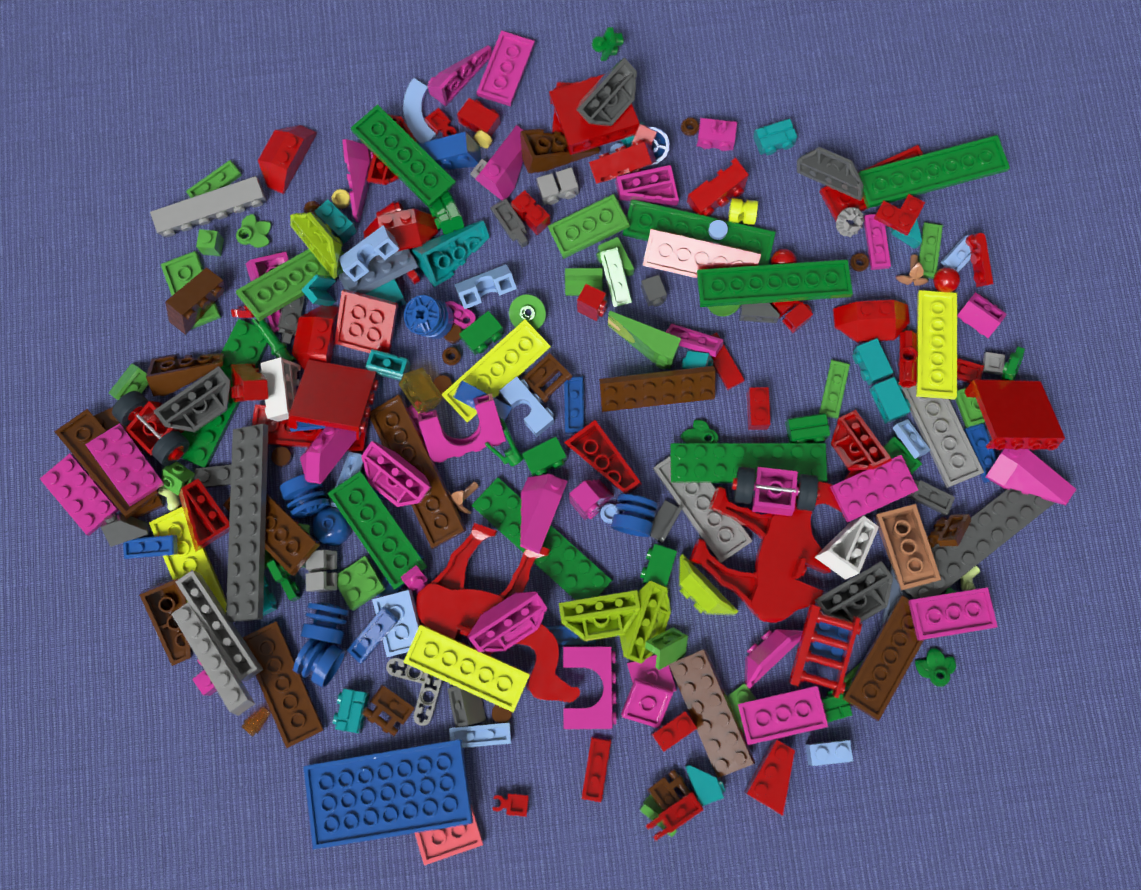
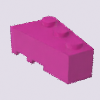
M671 165L616 177L615 183L619 200L631 201L633 199L646 203L677 206L679 202Z
M600 479L586 480L569 493L570 504L584 520L587 518L593 519L599 513V508L614 497Z

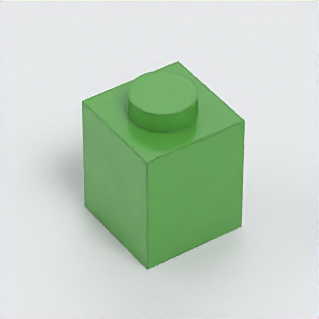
M199 229L196 247L203 255L221 256L224 239L218 231Z

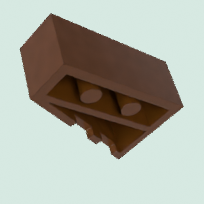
M206 267L165 301L169 322L186 335L211 305L224 293V281Z

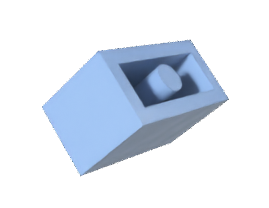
M850 740L805 744L808 765L817 766L853 761Z

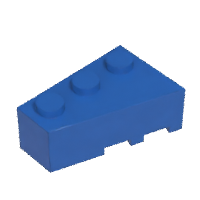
M466 132L418 144L444 170L476 167L481 160L480 146Z

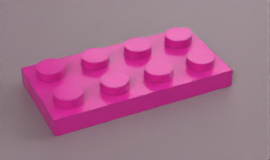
M501 31L476 92L477 96L511 107L534 49L535 41Z
M120 423L85 444L129 506H132L164 485Z
M68 454L40 478L43 484L88 536L102 525L105 517L119 511L116 505L100 486L90 478L89 473L72 454Z
M902 455L893 458L892 461L876 469L866 470L830 487L846 522H850L918 491Z
M988 587L908 601L917 641L998 627Z
M818 686L738 704L748 745L828 727Z

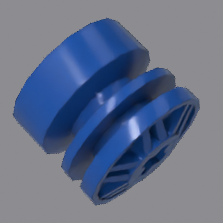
M419 295L411 299L404 311L406 327L415 334L431 339H440L447 335L454 322L453 312L445 302L426 295Z
M303 474L286 481L279 487L283 499L291 501L286 507L288 510H292L289 515L293 519L313 516L330 505L329 500L325 498L327 496L325 491H318L322 488V483L307 482Z
M619 494L617 501L622 504H616L615 508L623 512V514L613 515L611 528L629 535L651 537L654 524L646 520V518H654L656 516V513L651 510H656L658 504L640 495Z
M323 602L308 603L307 608L316 611L315 614H305V616L313 619V623H303L300 636L342 645L344 631L336 627L337 624H347V621L338 618L339 615L348 616L349 611L337 605Z
M310 638L300 650L293 671L297 674L302 672V677L304 678L313 672L311 681L325 688L342 664L345 651L335 645H331L326 650L327 641Z

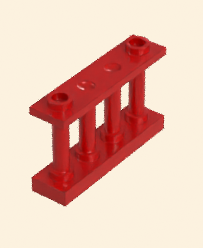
M810 603L789 678L790 684L799 686L800 682L808 681L833 689L832 695L839 698L840 693L843 694L846 682L843 680L856 634H860L862 629L860 618L853 616L852 622L828 616L822 614L819 606ZM823 622L850 630L847 642L818 634L814 630L816 623ZM816 641L843 649L842 660L837 661L811 653V650H809L810 643ZM812 661L839 669L836 681L806 673V670H803L805 662Z

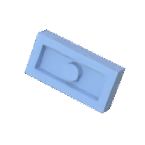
M964 236L941 261L944 267H950L959 272L970 260V246H967L965 242L967 236Z
M908 419L893 427L897 437L901 439L915 459L930 451V448Z

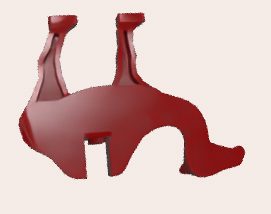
M850 470L844 480L862 473L864 470ZM818 482L820 496L819 500H816V505L826 504L842 512L830 488L833 485ZM720 486L716 488L709 509L734 519L739 524L751 529L762 539L756 555L755 572H740L725 567L709 553L705 541L700 538L694 545L689 561L702 566L720 586L732 590L760 621L776 623L785 620L799 609L809 607L810 603L816 604L815 599L821 597L824 591L796 580L805 574L807 567L824 574L831 572L829 567L815 558L822 549L812 535V511L797 509L795 498V510L792 516L770 513L761 515L749 508L738 507L729 502L725 488Z
M474 523L472 533L451 554L447 567L431 583L419 591L416 602L418 617L426 627L456 641L459 633L468 636L482 614L514 593H524L535 560L548 556L550 549L541 547L539 554L525 549L519 567L513 574L510 584L500 595L483 590L466 589V571L471 556L484 540L497 534L496 530ZM541 623L538 630L516 643L531 647L537 657L526 687L533 697L537 699L573 702L580 695V689L578 687H571L555 674L559 659L558 641L553 633ZM484 651L483 653L491 655L494 652Z

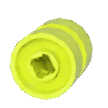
M731 198L728 221L734 223L743 221L744 224L755 225L758 201L747 200L743 202L742 199Z

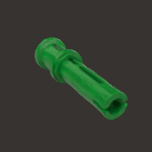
M255 318L252 319V322L271 347L272 355L291 362L296 360L286 349L287 345L280 342L265 319L261 321Z

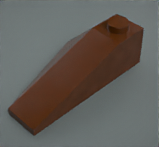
M542 129L520 132L522 160L528 174L545 172L600 152L599 148L595 147L570 155L565 136L561 135V132H554V134L544 133Z
M224 353L203 354L198 358H193L192 355H185V358H177L176 355L151 359L146 379L153 396L169 395L205 376L218 366L222 367L225 356Z
M178 578L142 590L139 594L171 666L191 658L190 645L172 616L173 612L187 603L186 597L176 584V581L179 580Z

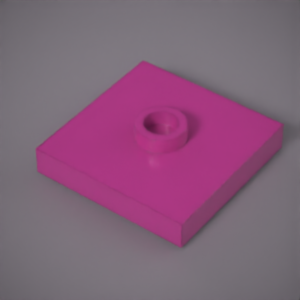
M657 655L650 656L642 664L635 661L627 663L632 683L636 678L671 689L673 692L677 691L669 665L660 670L656 668Z
M635 678L621 716L660 728L673 691Z

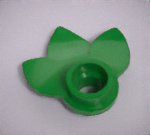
M694 420V429H688L680 436L685 443H718L719 441L718 434L711 430L703 420ZM707 436H712L711 441L707 442L705 440Z
M932 647L927 654L926 660L915 661V667L918 673L924 678H929L933 685L943 687L949 683L950 675L956 669V662L954 657L944 658L940 650ZM936 674H942L943 679H939Z

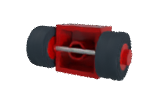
M139 391L128 392L113 406V416L122 425L128 426L125 430L162 465L168 466L178 461L186 453L190 445L189 441L182 435L184 430L168 428L163 425L154 413L155 409L163 405L161 402L148 401Z

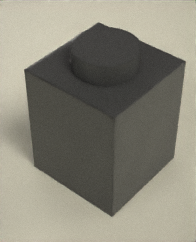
M659 275L641 281V289L648 307L652 305L657 307L666 301L667 294Z

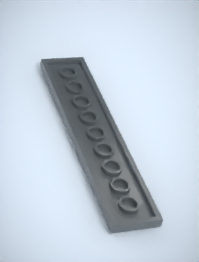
M266 424L233 429L226 618L229 622L263 619L268 425Z
M1006 489L971 517V522L959 546H940L938 543L934 548H931L941 580L905 589L904 591L912 600L940 595L1055 502L1041 499L1040 496L1033 494L1026 495L1021 493L1022 491L1015 489Z

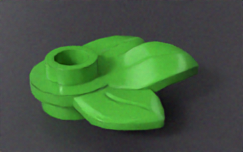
M253 214L248 215L242 220L241 228L236 233V239L242 245L250 244L255 248L265 247L270 243L266 236L270 232L271 223L265 221L256 222ZM244 235H249L248 238L243 239Z

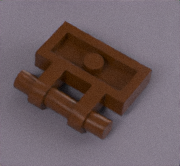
M950 515L948 520L945 517H940L933 526V532L927 538L930 548H934L935 544L938 543L940 546H959L971 522L970 515Z
M381 685L370 701L376 707L374 710L365 707L362 714L367 717L369 722L379 725L383 732L395 736L398 732V729L394 727L396 721L404 725L415 708L384 685ZM382 711L390 715L387 721L379 716Z
M675 769L668 773L673 780L669 783L663 777L647 789L662 812L693 792L688 789L684 783L685 779ZM677 786L684 796L679 798L673 788Z

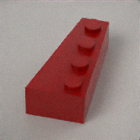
M596 420L564 442L624 494H630L642 485Z

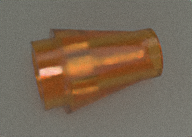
M262 706L246 718L241 727L253 737L256 733L260 732L271 713Z

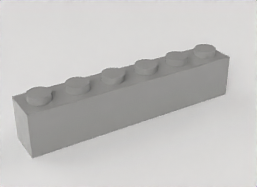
M255 176L151 211L150 214L157 233L162 237H171L177 231H188L193 229L195 225H206L210 223V220L216 218L224 219L230 213H241L245 211V208L251 206L253 208L259 207L267 200L260 180Z
M192 570L177 580L176 584L238 679L247 682L261 672L263 668L234 624L227 620L226 612L201 574Z
M189 602L173 612V618L229 712L239 716L255 705L243 682L238 679Z

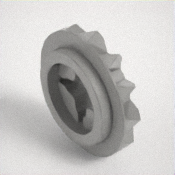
M855 207L844 209L836 220L837 231L841 235L848 237L858 234V231L863 229L862 224L865 221L863 213ZM846 220H852L855 224L849 225Z

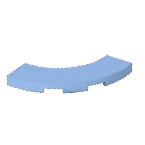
M413 78L405 93L403 111L408 128L420 144L434 140L437 135L429 128L422 115V104L428 92V87Z

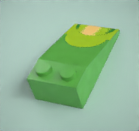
M609 311L608 326L651 362L655 363L658 368L671 369L681 338Z

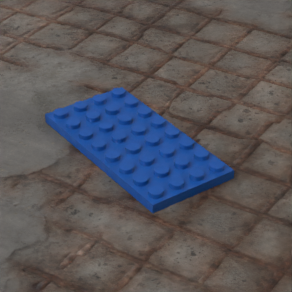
M461 739L303 766L313 850L473 823Z

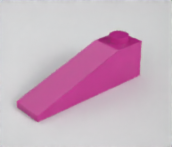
M488 45L441 71L436 77H432L427 85L429 94L446 107L490 60L492 55L491 47Z
M518 125L515 126L475 178L501 201L505 198L507 199L515 189L523 164L520 132L524 130Z
M342 139L345 163H347L348 172H350V174H347L349 187L352 189L350 191L352 213L356 223H359L370 183L367 182V177L374 153L370 152L365 144Z
M282 252L249 260L246 263L250 280L253 281L289 260L287 253ZM281 309L266 317L267 323L273 332H278L279 330L277 327Z
M1004 449L986 475L987 479L1002 488L1022 491L1021 493L1026 495L1033 494L1040 496L1041 499L1066 505L1076 491V488L1028 449Z
M551 474L527 478L521 492L520 547L539 554L568 481Z

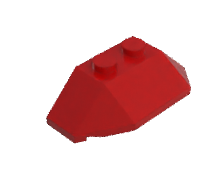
M388 114L417 143L403 118ZM373 154L367 182L387 185L398 180L399 178Z
M302 125L274 130L258 159L268 188L281 194L286 192L317 132Z
M413 208L377 216L363 233L365 239L384 225L395 237L399 247L398 251L423 246L433 235L438 233V229L434 221L435 217Z
M896 300L858 301L833 309L834 328L840 330L855 342H869L874 339H878V341H893L910 323L908 305Z
M321 305L299 317L292 354L304 370L308 360L331 363L339 307Z
M856 410L838 418L831 446L848 470H872L892 461L889 454Z

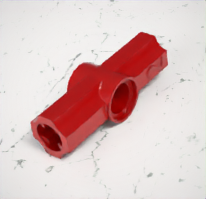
M905 330L899 334V385L903 386V388L916 386L917 333L910 330Z

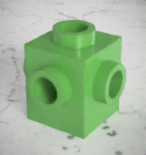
M176 461L162 470L161 481L164 483V487L179 496L181 488L193 482L195 473Z

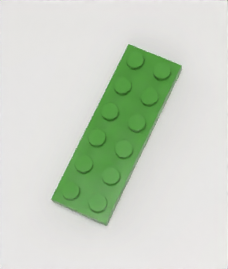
M308 249L237 289L236 294L256 319L261 321L305 295L302 289L316 274L332 276ZM341 263L339 264L337 275L344 272Z

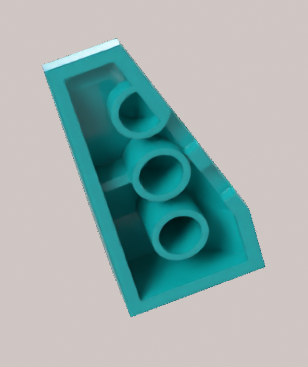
M481 220L452 233L429 240L423 246L416 247L412 251L418 266L435 287L450 279L454 275L453 272L460 265L462 266L466 262L465 260L488 240L489 234L484 221Z

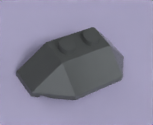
M623 58L582 98L576 110L589 124L612 126L635 100L637 71L626 58Z
M821 147L797 159V173L855 199L862 200L863 183L858 168L853 161Z
M218 366L155 409L154 413L165 427L196 432L227 410L231 381Z
M881 561L815 599V603L825 615L852 622L853 616L860 618L861 623L887 608L893 576Z

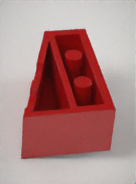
M643 139L633 142V146L626 148V146L617 148L615 153L609 154L608 152L599 156V159L589 162L596 184L607 182L618 176L656 163L650 142H643Z
M736 158L731 161L732 165L724 172L720 169L717 172V177L709 182L706 180L688 195L687 203L695 214L708 217L714 212V209L719 206H725L734 196L737 198L744 193L749 174Z
M199 479L181 488L179 497L194 549L197 552L228 533L230 525L226 516Z
M773 739L744 793L783 816L795 750L779 740Z

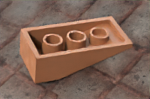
M916 504L877 514L875 521L877 526H879L878 530L901 591L940 581L941 578Z

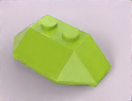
M291 214L290 226L333 279L336 278L342 250L341 240L331 233L330 227L314 214Z
M684 554L679 557L678 586L681 588L679 592L686 599L690 598L695 603L693 606L699 613L704 612L706 615H735L738 612Z
M649 581L638 592L641 609L625 635H619L625 658L642 664L645 659L654 654L645 648L647 640L665 632L671 614L666 587Z
M637 590L558 603L562 624L584 641L625 635L641 609Z

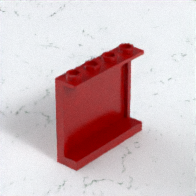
M605 74L549 91L550 103L553 104L570 155L634 136L640 126L632 103L612 126L589 124L576 110L582 98Z
M308 360L289 412V428L297 429L299 422L356 431V440H359L361 432L365 433V419H369L371 411L369 405H373L375 393L373 392L377 391L379 380L376 379V371Z
M974 379L964 391L966 397H976L992 438L986 445L987 449L1054 450L1065 439L1041 381Z

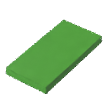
M612 194L549 225L548 228L563 259L630 227V224L615 195Z
M196 251L161 264L171 295H174L203 270ZM216 302L211 305L191 329L221 318Z

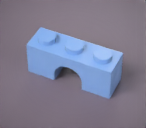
M383 225L339 257L343 271L356 282L369 272L368 264L372 258L380 255L386 260L397 252L399 247L395 237Z
M507 265L454 284L464 309L482 303L481 297L487 293L497 292L500 296L517 289Z
M515 377L499 391L500 396L512 409L519 404H527L531 407V412L524 418V423L538 437L554 424V414L548 407L544 408L540 404L542 400L536 393L532 395L528 390L530 387L525 380L522 379L520 381L518 377Z

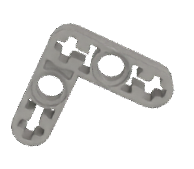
M390 659L386 665L387 672L390 675L422 683L414 712V721L421 726L428 725L432 721L443 680L434 681L433 686H437L436 690L425 688L426 683L431 685L432 681L428 673L420 670V675L417 678H413L409 673L413 667L410 665L406 668L405 676L402 675L404 671L397 670L394 673V669L391 668L392 664H395L397 661L399 666L405 667L403 659ZM426 691H431L434 694V699L430 703L425 702L423 699ZM421 703L425 706H432L431 710L426 709L428 719H425L423 722L418 717V714L423 713L424 707L420 708Z

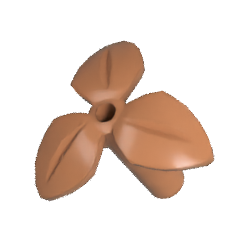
M911 255L910 275L896 276L899 282L906 285L914 282L915 286H920L929 282L927 278H920L923 276L924 271L921 263L918 262L917 255Z
M476 482L471 483L464 491L460 490L452 495L450 494L453 503L459 511L467 514L472 513L463 506V501L479 487Z

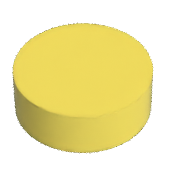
M477 131L474 135V140L481 147L488 148L492 144V139L486 132Z
M336 190L332 195V202L339 209L347 208L351 203L350 195L346 190Z

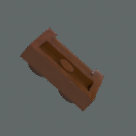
M549 353L522 379L546 403L549 400L548 397L573 376ZM560 372L562 375L542 392L541 388Z

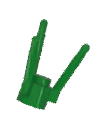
M500 418L510 448L504 451L505 456H503L488 442L485 445L502 460L504 465L509 463L512 467L519 464L523 457L518 451L503 418Z

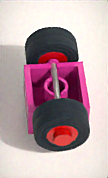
M738 467L737 477L733 478L732 490H735L734 500L735 502L750 504L753 498V512L792 516L795 510L796 498L797 509L814 511L816 500H819L820 496L818 476L801 474L797 487V471L758 467L755 475L754 468Z

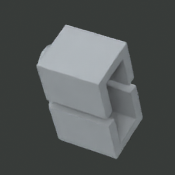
M572 167L556 172V181L560 191H558L553 174L537 178V187L544 205H553L560 198L572 199L578 195V184Z
M318 550L306 561V570H309V573L306 574V591L327 592L337 590V573H326L324 571L337 569V551Z

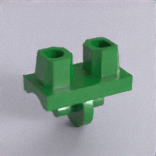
M608 27L603 37H595L591 45L596 52L602 53L601 61H606L609 56H616L618 53L617 46H622L624 40L622 33H614L613 27Z

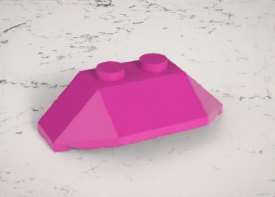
M326 426L300 457L307 482L321 484L356 440V431Z
M375 441L370 442L361 456L368 483L397 507L421 503L431 488L423 473L399 454Z
M537 592L514 593L482 614L469 633L468 638L478 652L505 651L539 629L547 606Z
M776 629L771 632V630H768L761 637L763 641L759 645L755 643L747 650L749 654L745 657V685L748 689L800 642L802 631Z

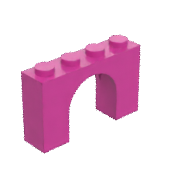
M492 393L473 399L479 417V425L476 431L467 438L456 439L448 436L442 429L436 410L418 415V423L429 456L433 462L441 463L446 461L447 458L461 457L471 451H481L487 447L485 445L486 442L491 446H498L506 441Z
M563 647V668L591 669L601 677L603 682L602 697L594 706L589 708H564V729H612V725H616V712H612V704H616V692H612V684H616V673L612 671V663H615V651H611V647Z

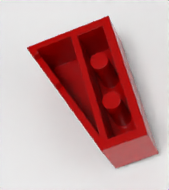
M254 363L231 364L233 387H230V397L234 399V402L269 399L267 379L262 373H259V369L255 368Z

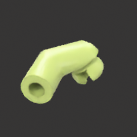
M161 486L158 493L167 497V508L170 511L178 509L180 497L166 487Z
M977 566L960 578L963 591L975 590L973 578L980 573V569Z

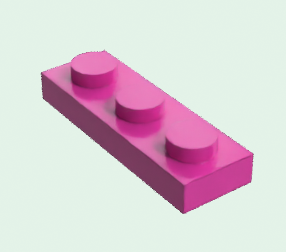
M876 214L865 215L864 227L871 270L889 269L891 262L885 224L874 219Z
M671 324L666 333L681 338L679 346L701 353H709L710 356L716 357L723 346V339Z

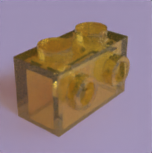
M423 367L405 373L399 382V386L418 414L436 408L443 398L441 392Z

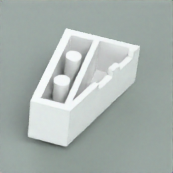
M281 357L261 363L260 372L265 376L268 384L269 399L265 400V413L268 419L277 422L289 419V412L296 395V386L300 384V380L297 379V371L301 369V365Z
M862 516L850 522L815 558L845 580L855 576L861 571L879 526L865 516Z

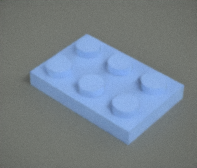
M412 590L372 599L376 615L383 607H386L399 620L383 639L386 656L390 657L408 652L420 625Z

